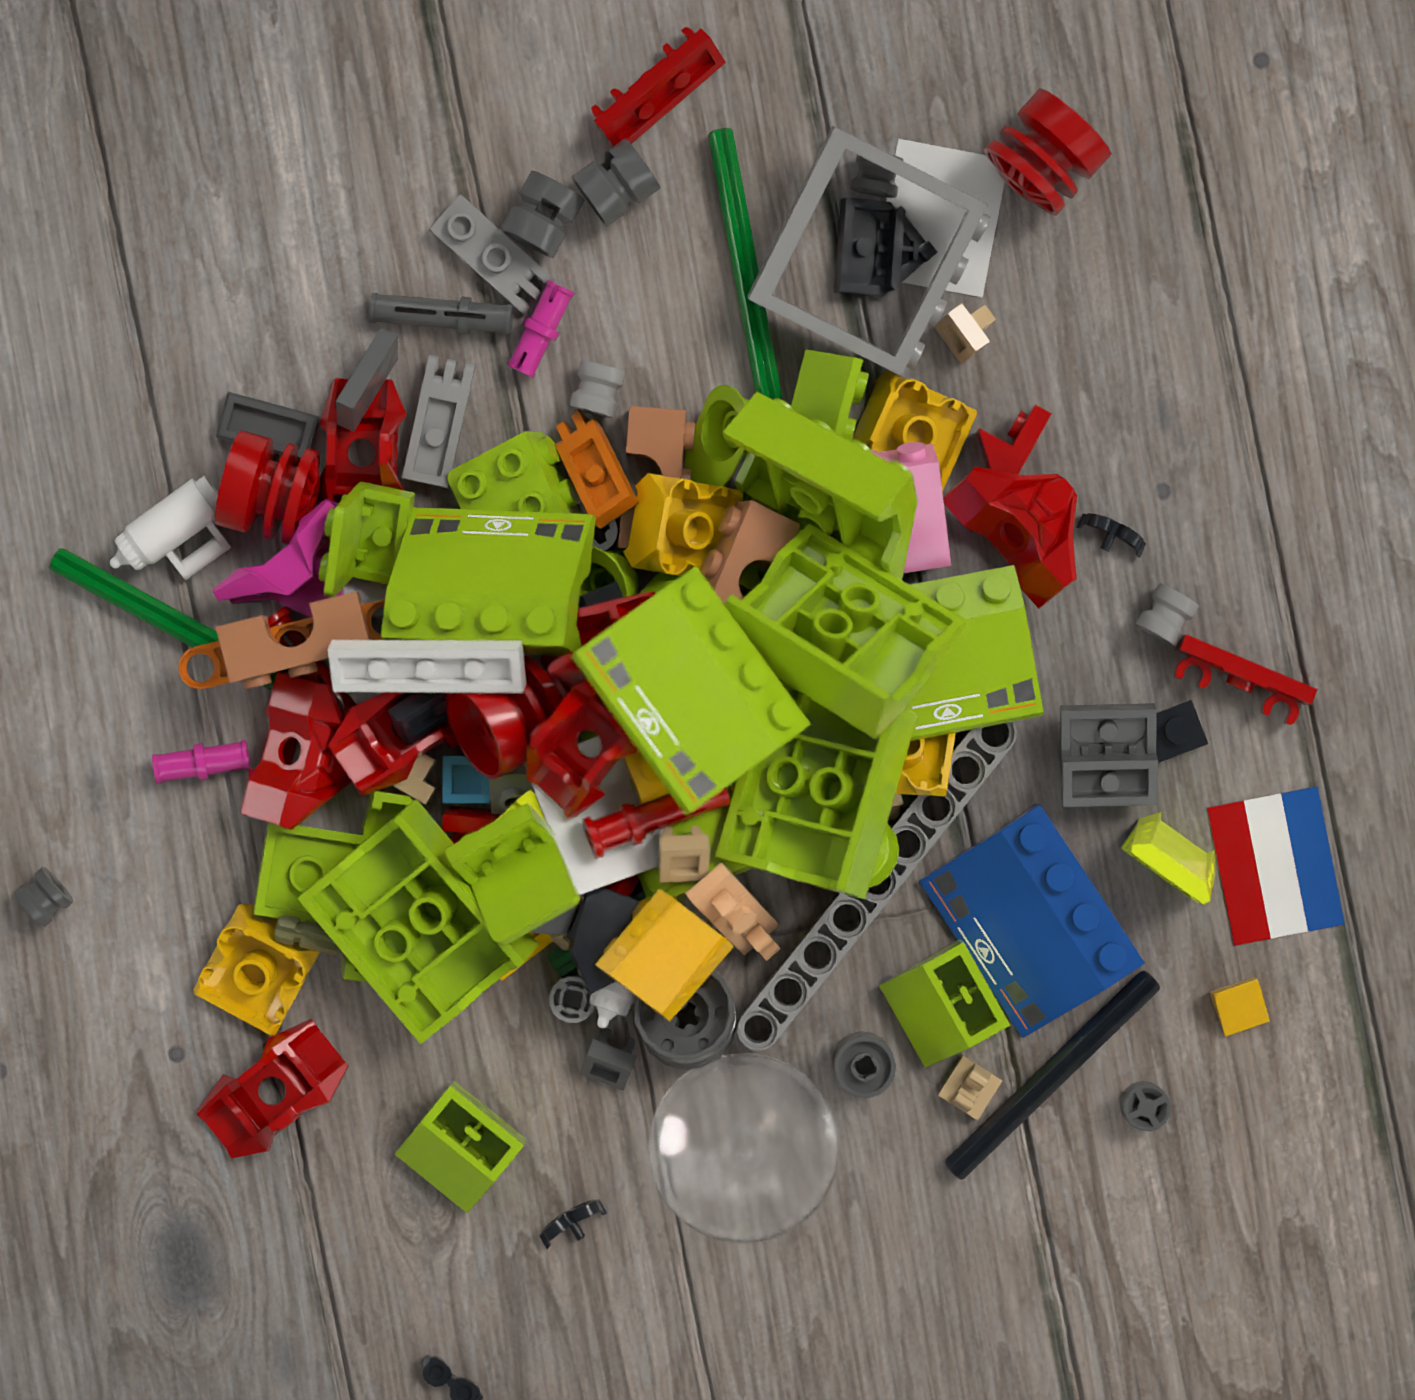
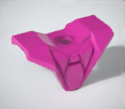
M325 499L299 520L289 545L263 565L238 568L213 588L212 591L218 601L229 600L231 604L275 600L309 618L313 617L309 603L332 598L324 596L325 582L319 580V569L324 554L329 553L331 537L325 536L326 518L329 510L336 508L339 503ZM343 589L336 596L344 595Z

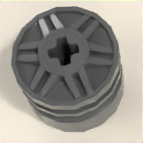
M715 971L708 976L679 1010L680 1013L687 1014L690 1009H694V1015L698 1021L696 1026L687 1024L684 1030L680 1029V1022L676 1015L669 1022L636 997L634 1003L636 1026L649 1052L664 1065L680 1070L701 1069L719 1060L731 1046L737 1028L735 1004L724 979Z

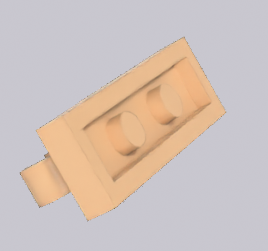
M722 862L686 893L691 902L744 956L755 948L767 961L781 949L769 935L779 926V923Z

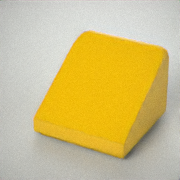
M1254 976L1209 992L1225 1037L1270 1022L1258 978Z

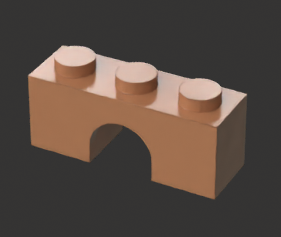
M629 406L626 455L629 457H642L653 461L659 467L662 476L691 480L692 469H683L684 450H693L695 422H686V410ZM635 506L621 514L619 549L625 550L628 548Z
M752 500L736 502L734 507L730 506L724 513L719 524V532L722 533L716 549L711 550L704 559L700 572L724 605L730 595H734L742 600L743 597L739 590V578L745 566L753 563L765 570L769 569L776 554L797 535L801 524Z
M352 592L309 603L314 621L313 630L310 637L296 647L284 646L273 637L267 615L217 626L216 631L229 682L242 681L243 689L245 690L272 683L270 673L288 669L290 678L318 671L316 662L329 659L328 647L332 640H371L359 592Z

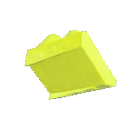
M1161 812L1138 819L1137 825L1120 848L1196 903L1205 905L1210 902L1215 878V850L1208 853L1203 851L1161 821Z

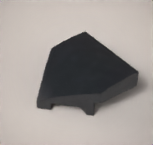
M845 197L840 200L834 293L874 297L885 296L888 292L896 290L901 285L900 283L924 262H928L938 251L930 241L923 239L905 216L906 211L902 206L894 207L891 202Z
M604 887L582 894L584 898L572 929H568L565 937L570 941L568 949L584 986L591 994L616 982L595 964L604 955V950L611 940L619 937L632 922L633 910L642 900L641 898L631 897Z

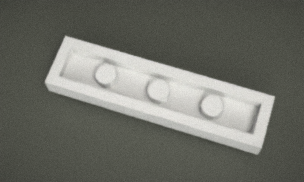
M332 640L328 647L333 692L523 693L526 685L522 641Z

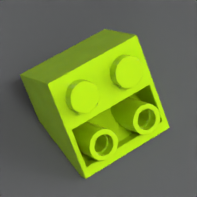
M806 349L791 407L796 413L810 420L819 419L823 421L834 433L851 441L857 419L848 417L852 403L859 405L860 401H862L869 373L860 371L863 359Z
M961 939L879 984L880 989L925 1068L965 1051L1010 1026L1004 1012Z
M454 1080L396 1151L395 1155L463 1211L468 1213L524 1147L527 1139Z

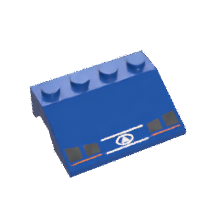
M1035 803L1010 823L979 843L964 850L919 880V883L956 939H961L965 943L989 988L1022 1038L1103 992L1145 964L1040 804Z

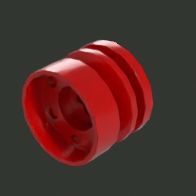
M1039 88L1017 113L1028 133L1025 135L1019 130L1005 125L1000 131V135L1008 146L993 139L985 147L984 152L998 170L1001 178L1018 195L1029 203L1037 205L1047 213L1057 216L1065 207V203L1058 192L1071 199L1078 192L1075 183L1067 172L1071 170L1083 178L1090 179L1112 153L1101 136L1076 111L1049 91Z
M240 430L230 449L221 478L215 508V525L248 533L257 515L263 516V538L273 540L281 521H283L281 542L289 545L299 520L315 508L320 487L319 467L321 452L307 448L301 457L298 467H296L298 446L288 443L279 461L276 462L272 460L273 439Z
M523 655L526 685L523 693L448 692L446 696V712L449 724L459 747L474 768L488 779H498L524 765L526 762V746L532 740L531 734L539 724L551 717L562 703L561 696L549 675L535 660L527 655Z

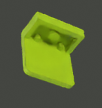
M524 431L452 469L447 476L449 485L461 509L581 514L577 506L581 502L573 482L568 478H564L557 463L561 460V457L555 447V443L549 436H545L543 432Z
M360 481L348 495H343L341 502L336 508L329 510L325 523V536L331 537L329 553L324 554L319 569V580L325 582L324 596L336 597L353 577L388 585L408 521L413 511L414 492Z
M528 803L507 811L498 820L477 832L465 835L459 842L444 850L449 864L471 885L490 935L500 946L513 942L573 908L580 900V895L552 828Z

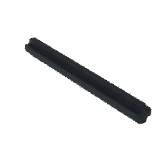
M1145 970L1140 971L946 1159L945 1164L947 1168L958 1179H965L1160 990V985L1149 972Z

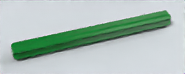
M731 128L715 129L709 132L708 139L755 393L759 392L772 400L775 398L782 400L766 308L749 300L747 297L759 273L734 133Z
M59 548L51 559L49 568L54 573L192 648L219 641L217 631L66 549ZM288 670L278 671V672H288V673H289ZM277 672L270 673L272 683L262 686L271 690Z

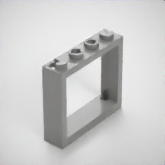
M832 125L747 297L749 300L902 376L906 367L914 369L923 353L925 344L919 340L927 324L935 327L941 318L947 304L941 297L949 282L956 285L960 280L969 259L963 257V254L970 240L978 242L982 237L990 220V216L984 214L988 204ZM845 149L967 210L894 355L773 295Z

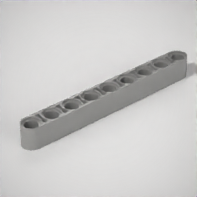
M1014 722L1003 723L1007 731L1006 738L1001 745L991 747L983 741L981 736L982 728L967 730L953 748L947 794L944 796L948 803V810L945 816L938 820L928 819L922 810V803L928 795H915L890 827L895 834L904 830L914 832L919 841L916 852L908 857L898 855L897 864L889 876V884L883 892L875 894L867 891L865 900L842 893H837L740 1014L737 1021V1033L739 1040L745 1047L751 1050L762 1051L770 1048L779 1039L1012 748L1017 736ZM968 756L975 761L977 774L971 782L959 783L952 775V765L958 758ZM844 904L855 906L860 913V920L857 926L850 930L839 929L833 921L835 910ZM815 941L827 944L831 951L828 962L820 967H813L807 964L803 957L806 946ZM785 978L794 979L801 986L799 998L789 1004L778 1001L774 995L776 984ZM761 1015L771 1022L772 1030L765 1039L753 1040L745 1033L744 1026L752 1016Z

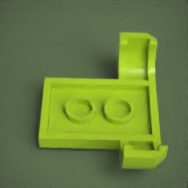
M380 791L372 792L366 806L361 834L298 825L293 830H288L267 823L252 913L273 918L288 915L300 918V922H306V920L317 922L297 898L384 824L413 802L411 797ZM342 953V978L367 982L350 960L343 957L344 953Z

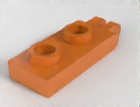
M578 410L571 415L577 430L573 432L565 420L556 425L562 440L556 443L555 447L587 513L596 516L595 525L601 529L639 502L601 425L595 418L588 421L584 413Z

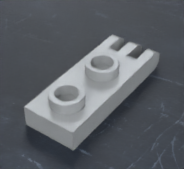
M461 194L429 228L439 240L523 315L530 307L522 298L517 296L520 290L523 289L536 301L542 295L529 280L535 275L544 285H546L547 280L555 281L547 271Z
M429 354L402 479L449 489L450 485L447 476L454 469L476 364L466 362L462 372V381L456 380L454 377L457 360L447 359L444 375L438 376L436 372L439 367V356Z

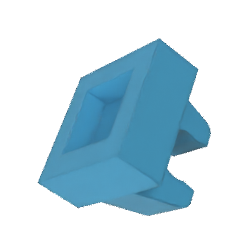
M443 756V803H491L489 779L479 773L467 760L466 756Z

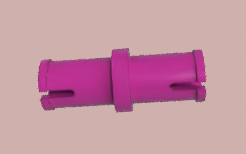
M547 280L546 287L531 318L525 317L522 325L526 328L510 361L507 363L508 366L528 376L535 377V372L551 339L556 341L559 335L556 329L571 298L575 294L574 292Z
M246 740L204 747V743L193 744L194 749L159 755L152 754L153 771L157 784L198 777L199 781L209 780V775L251 769Z

